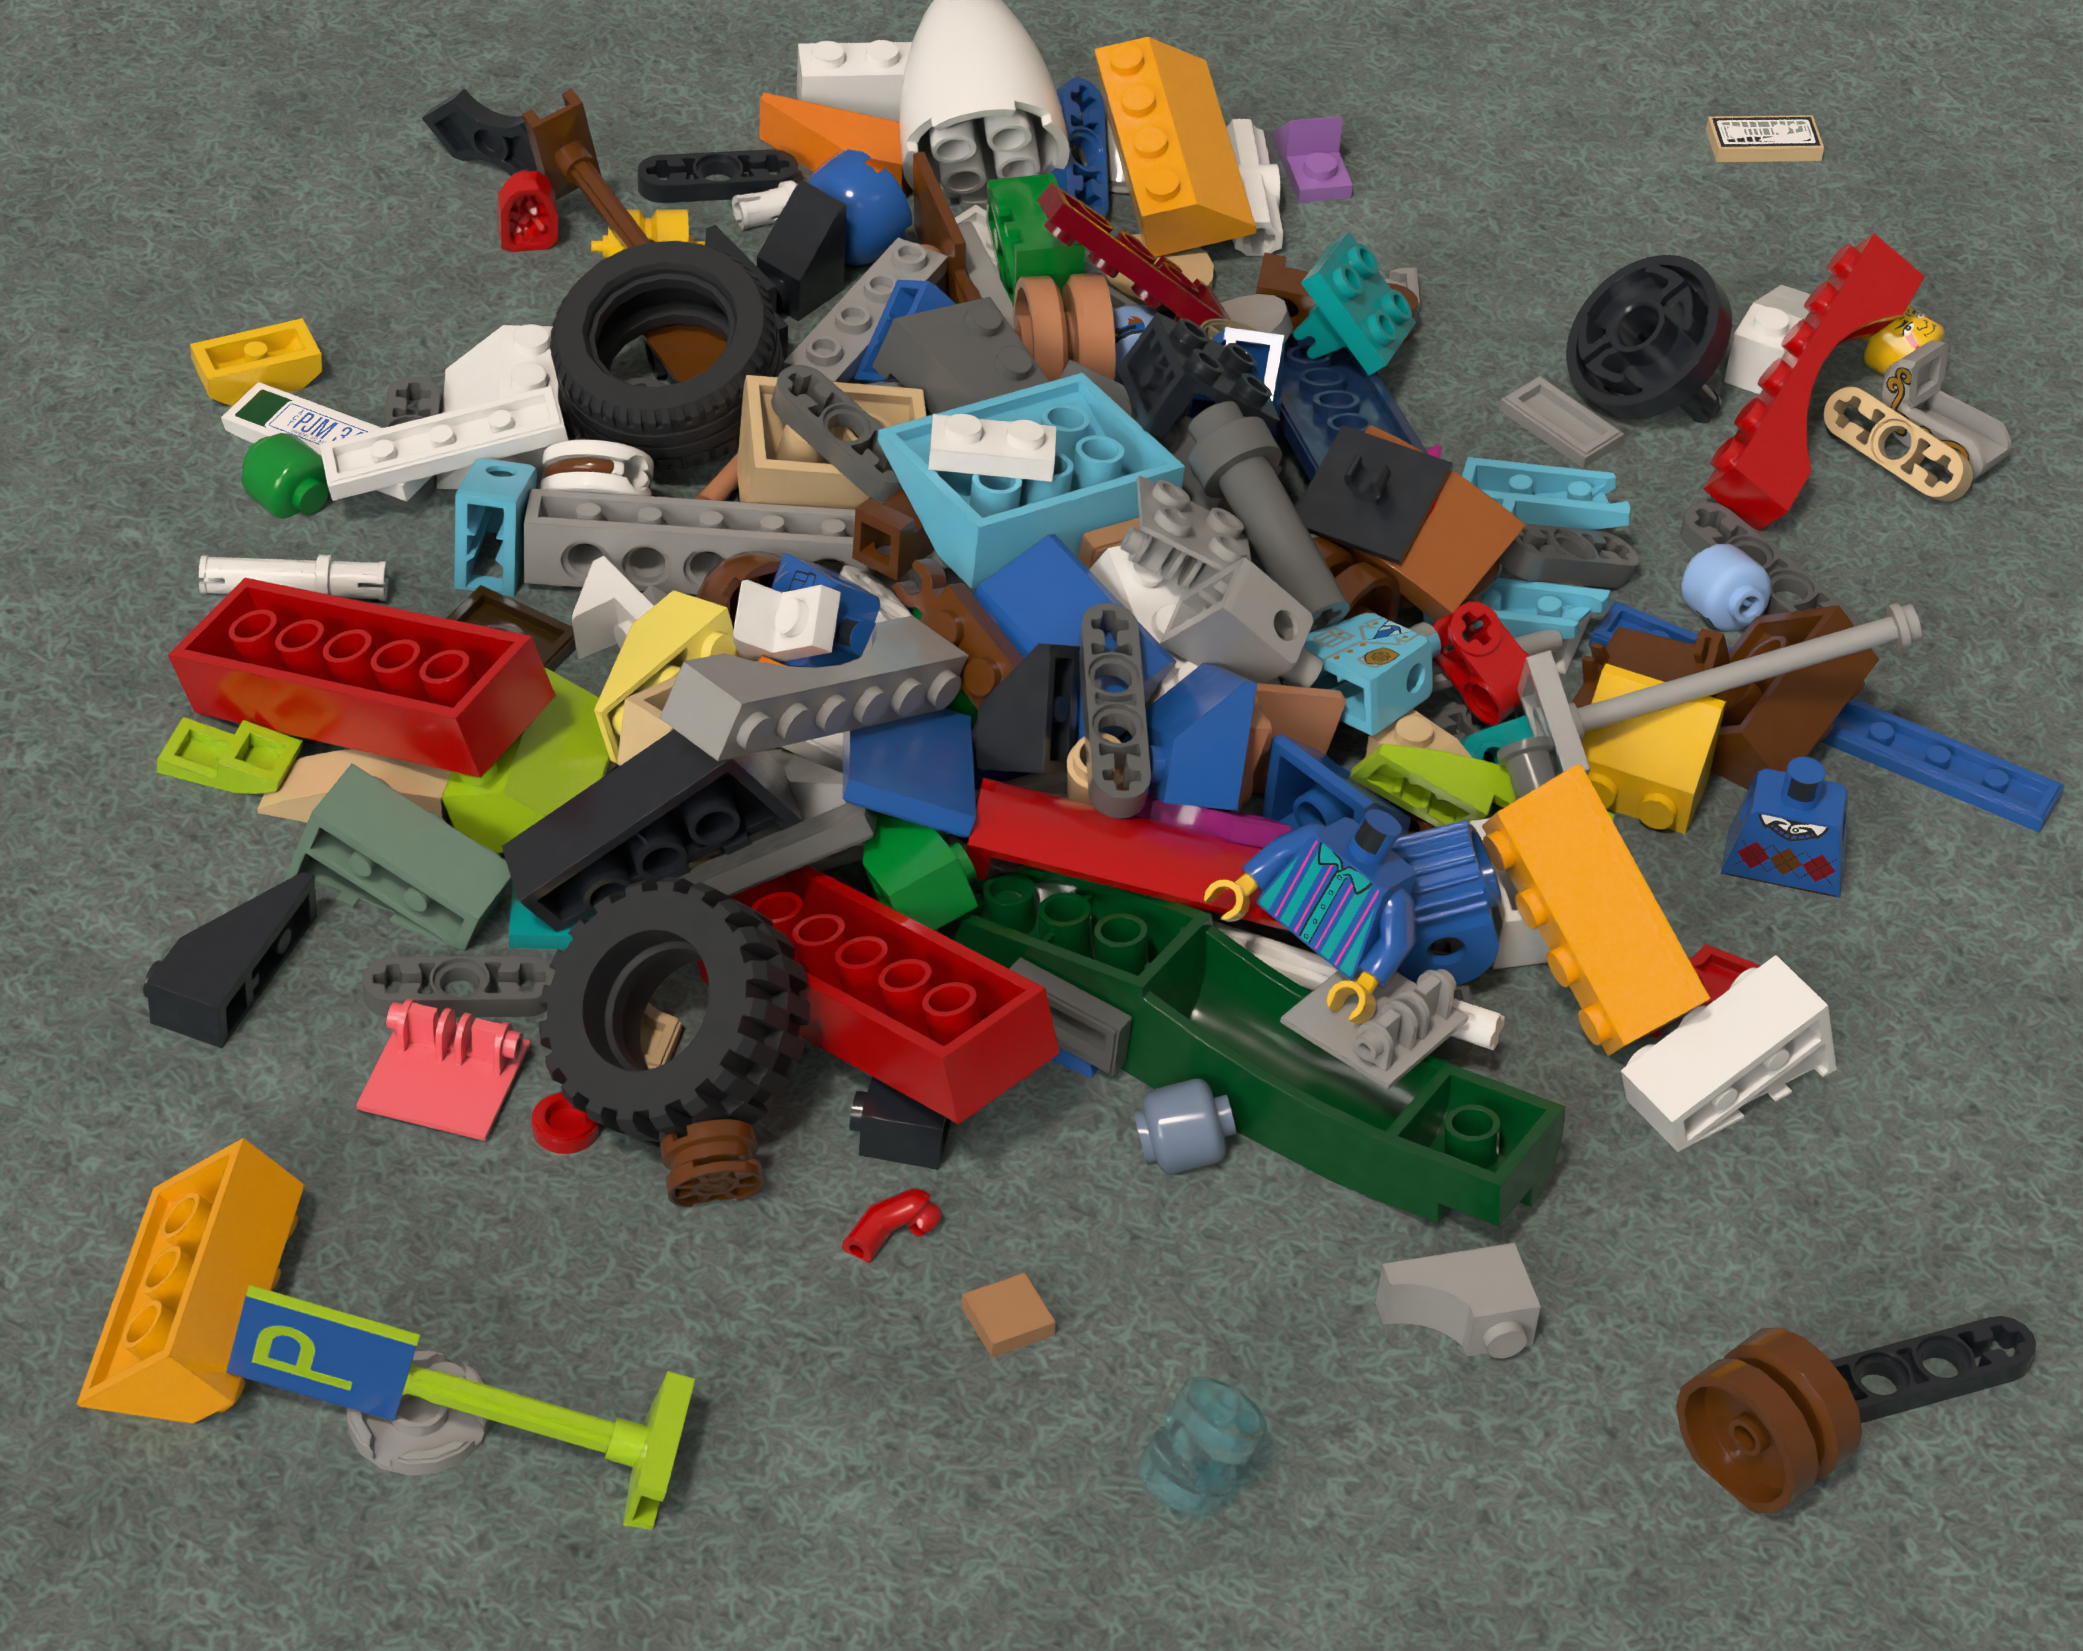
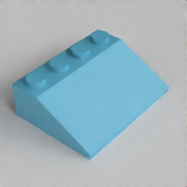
M1084 373L937 413V415L947 416L969 414L978 419L1007 422L1030 420L1040 425L1056 426L1055 464L1052 482L928 470L933 415L878 431V442L937 555L971 589L977 588L982 582L1047 535L1055 534L1077 557L1083 533L1138 518L1136 480L1139 475L1154 483H1157L1159 480H1165L1181 489L1183 485L1185 466L1154 437L1144 431L1142 426Z

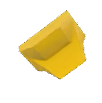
M303 318L190 344L191 359L209 398L229 406H234L258 382L289 393L304 389L322 372L321 352Z

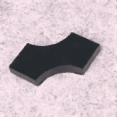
M465 88L431 108L422 117L423 121L455 159L461 161L469 159L483 160L502 168L511 176L523 169L538 171L523 116H507L494 112L475 100Z

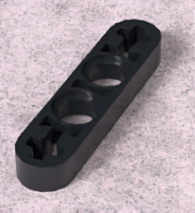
M1996 1316L1830 1361L1847 1382L1859 1408L1861 1423L2016 1381L2024 1377L2030 1369L2036 1350V1340L2025 1324L2014 1318ZM1996 1341L2002 1349L2014 1348V1355L2008 1357L2002 1349L1989 1351L1991 1342ZM1981 1357L1978 1366H1976L1975 1358ZM1930 1358L1944 1359L1957 1369L1958 1375L1950 1378L1935 1376L1924 1367L1923 1361ZM1867 1375L1883 1376L1896 1386L1897 1391L1888 1395L1873 1393L1862 1384L1861 1378Z

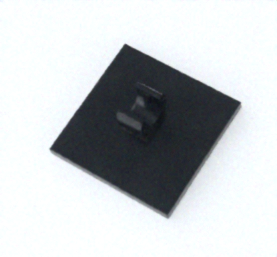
M1342 425L1296 510L1310 534L1401 565L1453 469V463Z

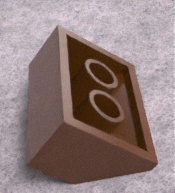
M1839 605L1756 616L1728 652L1730 662L1733 663L1855 626ZM1870 648L1711 695L1710 697L1726 701L1710 771L1746 790L1749 789L1757 771L1766 768L1786 772L1791 760L1797 757H1806L1815 744L1821 742L1830 734L1833 729L1832 722L1846 703L1854 699L1865 686L1864 679L1877 664L1879 658Z

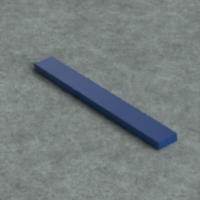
M1615 601L1590 635L1588 646L1590 647L1592 642L1602 644L1606 648L1618 627L1691 644L1696 643L1698 634ZM1852 699L1846 703L1832 722V731L1821 741V743L2039 833L2061 798L2065 786L2062 783L1857 699Z

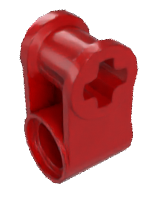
M1467 602L1457 607L1450 616H1445L1432 624L1441 641V651L1432 660L1441 668L1460 692L1469 710L1478 719L1486 724L1495 726L1504 721L1522 705L1517 687L1526 657L1530 655L1516 642L1501 623L1496 612L1483 603ZM1478 621H1482L1483 625L1478 629H1475L1473 624H1475ZM1452 643L1454 649L1446 652L1444 648Z

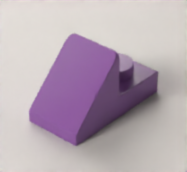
M1341 116L1292 120L1272 132V139L1298 203L1347 199L1352 196L1353 184L1339 153L1343 125Z

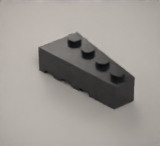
M673 729L504 844L502 849L518 901L554 931L559 932L576 924L582 917L588 919L596 915L597 911L594 906L612 893L623 898L626 897L625 888L630 884L647 879L658 881L665 877L679 878L691 872L688 863L721 848L725 850L727 855L751 845L749 836L777 823L782 831L802 822L803 819L784 768L767 752L760 751L717 761Z

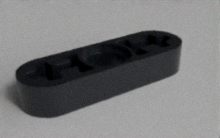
M777 149L655 155L644 159L638 166V192L645 199L656 203L732 200L735 195L758 193L778 188L780 182L792 180L796 184L798 183V162L796 158L788 152ZM748 172L749 177H743V173ZM769 172H776L777 174L772 175ZM693 175V180H687V176ZM711 175H724L729 177L730 179L725 181H713L706 179V177ZM658 178H667V180H659Z

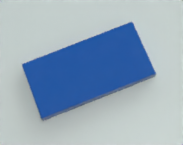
M945 708L843 732L842 799L846 803L959 837H969L976 819L971 716Z

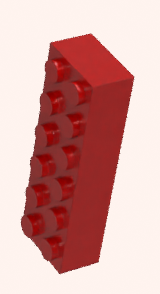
M246 577L168 654L187 698L197 714L242 723L245 720L280 733L482 778L494 766L502 754L533 723L534 719L556 696L532 636Z
M809 865L731 896L773 922V928L784 933L795 948V957L792 960L803 965L808 983L807 989L800 991L799 995L810 1002L809 1024L800 1026L799 1036L957 1124L979 1112L985 1105L1021 1080L1029 1077L1035 1070L1060 1054L1045 987ZM698 960L697 964L701 979L709 985L703 960Z

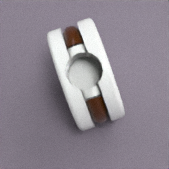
M569 440L553 444L543 452V480L540 483V489L652 496L650 488L653 479L654 462L648 454L637 448L602 440Z

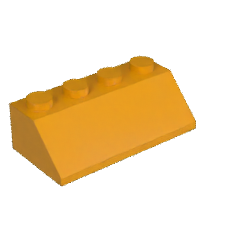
M1151 37L1094 49L1100 92L1143 245L1157 257L1257 234L1256 225L1207 61Z
M1581 763L1499 810L1482 825L1486 836L1483 837V843L1491 862L1499 871L1506 870L1518 892L1515 895V903L1521 917L1531 929L1538 928L1550 950L1547 952L1546 957L1552 974L1560 985L1571 988L1582 1008L1578 1012V1017L1585 1034L1593 1044L1597 1046L1601 1044L1607 1056L1667 1026L1710 999Z
M242 1138L154 1187L76 1405L85 1408L192 1424L215 1412H225L233 1406L244 1389L245 1379L226 1373L245 1296L249 1285L270 1291L277 1285L281 1275V1270L278 1266L286 1241L292 1235L298 1223L296 1211L305 1184L245 1138Z

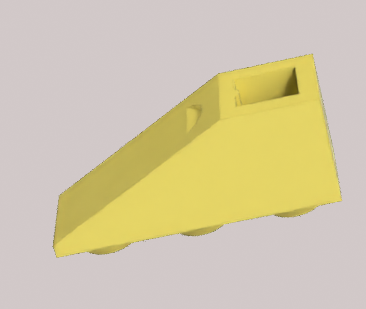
M673 590L631 625L594 709L610 761L617 763L625 698L677 676L683 661L723 653L740 657L733 641L734 628L727 607Z

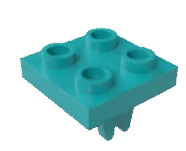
M1347 232L1330 244L1301 282L1316 304L1309 311V316L1294 331L1293 336L1296 340L1305 339L1307 336H1312L1316 342L1307 351V355L1311 359L1347 346L1370 376L1388 364L1416 322L1412 318L1411 307L1406 298L1399 291L1392 290L1379 273L1378 263L1373 253L1364 244H1358L1352 234Z

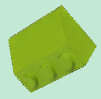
M547 668L545 670L556 695L482 778L451 771L442 796L454 828L478 844L491 848L496 853H503L502 846L603 778L610 762L594 712L599 697Z

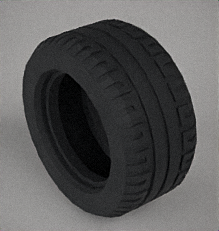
M682 241L649 242L621 250L600 261L573 285L569 293L562 300V304L558 307L557 316L552 324L550 350L557 381L568 415L581 437L585 438V440L610 441L637 448L652 458L654 470L688 469L715 461L739 447L743 390L746 375L778 377L781 371L784 370V356L778 328L765 287L759 282L757 276L735 257L702 244ZM677 324L702 326L722 335L727 341L725 350L715 363L688 381L662 387L631 385L609 372L613 359L622 348L650 330Z

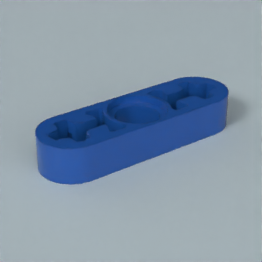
M1072 78L1058 88L1056 92L1062 107L1069 148L1070 143L1082 149L1087 159V167L1076 162L1070 152L1065 169L1055 168L1051 173H1054L1061 189L1105 217L1109 209L1104 101L1099 90L1090 81L1083 78Z

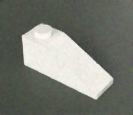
M1780 285L1753 302L1734 333L1724 379L1725 383L1757 394L1761 393L1762 388L1757 384L1760 377L1775 360L1782 358L1786 350L1781 346V342L1795 324L1806 318L1809 311L1804 308V304L1811 294Z

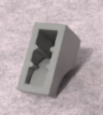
M1515 1243L1384 1263L1381 1268L1376 1297V1306L1383 1324L1405 1323L1435 1329L1462 1345L1466 1357L1488 1353L1493 1358H1508L1519 1353L1524 1347L1533 1346L1541 1309Z

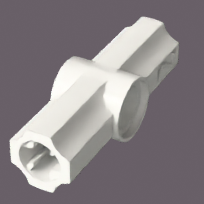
M1232 119L1226 128L1257 234L1235 238L1232 241L1234 248L1246 256H1264V252L1271 254L1276 250L1282 249L1283 229L1279 214V168L1277 164H1270L1263 130L1256 128L1251 119Z

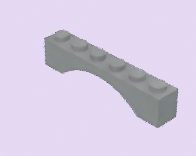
M908 616L876 623L862 657L842 665L817 668L791 667L752 661L725 653L683 661L660 719L711 757L721 761L945 709L960 690L961 678L959 676L969 655L914 616Z

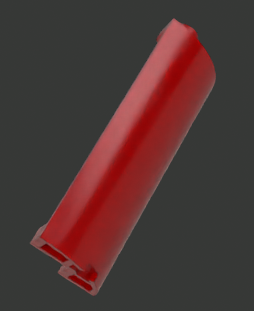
M983 777L976 802V819L970 836L967 839L965 852L976 871L977 877L975 878L981 880L986 879L991 858L994 857L1224 915L1236 905L1235 892L1232 889L1225 890L1215 901L1208 904L1204 901L1206 890L1212 883L1218 880L1237 881L1244 875L1241 867L1263 848L1229 842L1216 835L1136 815L1121 819L1109 817L1099 812L1092 804ZM1256 889L1249 895V909L1241 919L1288 930L1256 903L1262 894Z

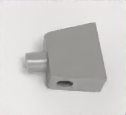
M1245 557L1181 594L1160 642V645L1197 666H1200L1202 663L1215 664L1256 683L1266 684L1279 676L1292 686L1309 688L1319 676L1323 666L1321 659L1303 648L1314 622L1311 612Z

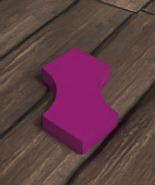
M1149 794L1147 795L1145 806L1140 813L1136 814V816L1216 835L1229 842L1262 848L1277 836L1293 830L1291 826L1268 817L1226 809L1164 803Z

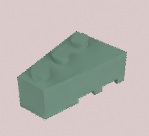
M351 763L312 811L284 879L286 881L301 872L314 875L316 884L340 892L335 898V902L354 908L359 900L390 911L394 913L389 919L390 923L463 951L502 902L512 881L507 862L494 850L478 844L447 824L436 813L426 811L393 790L381 778L371 776L353 763Z

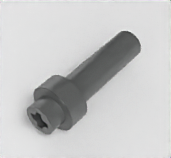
M1232 401L1221 402L1205 409L1192 420L1188 428L1196 444L1189 454L1188 463L1205 494L1215 499L1226 498L1235 516L1243 523V530L1269 577L1311 612L1314 622L1310 632L1338 623L1348 613L1350 604L1274 471L1282 459V452L1265 421L1259 417H1244L1238 405Z

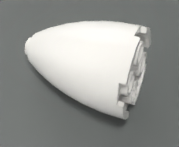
M933 0L925 12L912 41L905 66L900 97L899 133L904 177L909 186L913 189V154L923 151L946 198H958L960 205L987 204V180L1050 174L1055 168L1065 169L1069 159L1070 148L1062 107L1047 66L1022 23L1002 0Z

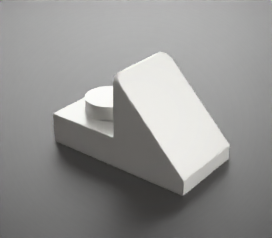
M605 556L593 561L573 611L572 625L578 659L618 644L621 649L631 625L654 607Z
M743 580L740 587L733 631V641L740 657L756 661L759 657L765 655L776 662H783L832 653L841 592L818 585L781 593L755 582Z

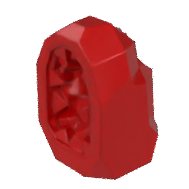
M520 170L514 173L504 183L502 189L497 192V227L502 250L510 252L549 250L558 243V213L555 190L551 180L540 171Z

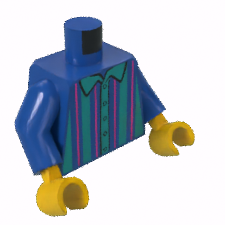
M1377 809L1368 810L1360 824L1353 819L1344 817L1328 826L1313 822L1277 836L1241 867L1244 875L1237 881L1218 880L1208 887L1204 896V901L1210 904L1223 891L1232 889L1236 894V905L1221 918V920L1231 922L1243 918L1248 912L1250 905L1249 895L1256 889L1262 894L1256 902L1261 908L1349 979L1335 984L1329 990L1327 1006L1330 1010L1337 1012L1344 1006L1346 999L1350 995L1357 993L1359 1003L1349 1016V1021L1354 1024L1365 1023L1374 1016L1376 1000L1372 994L1377 986L1385 988L1414 947L1416 941L1414 900L1410 896L1416 881V874L1413 867L1391 850L1402 832L1401 825L1393 816Z

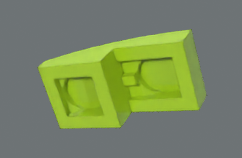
M183 717L157 758L156 773L233 793L261 794L277 792L301 752L303 741L245 720L242 721L236 733L232 734Z

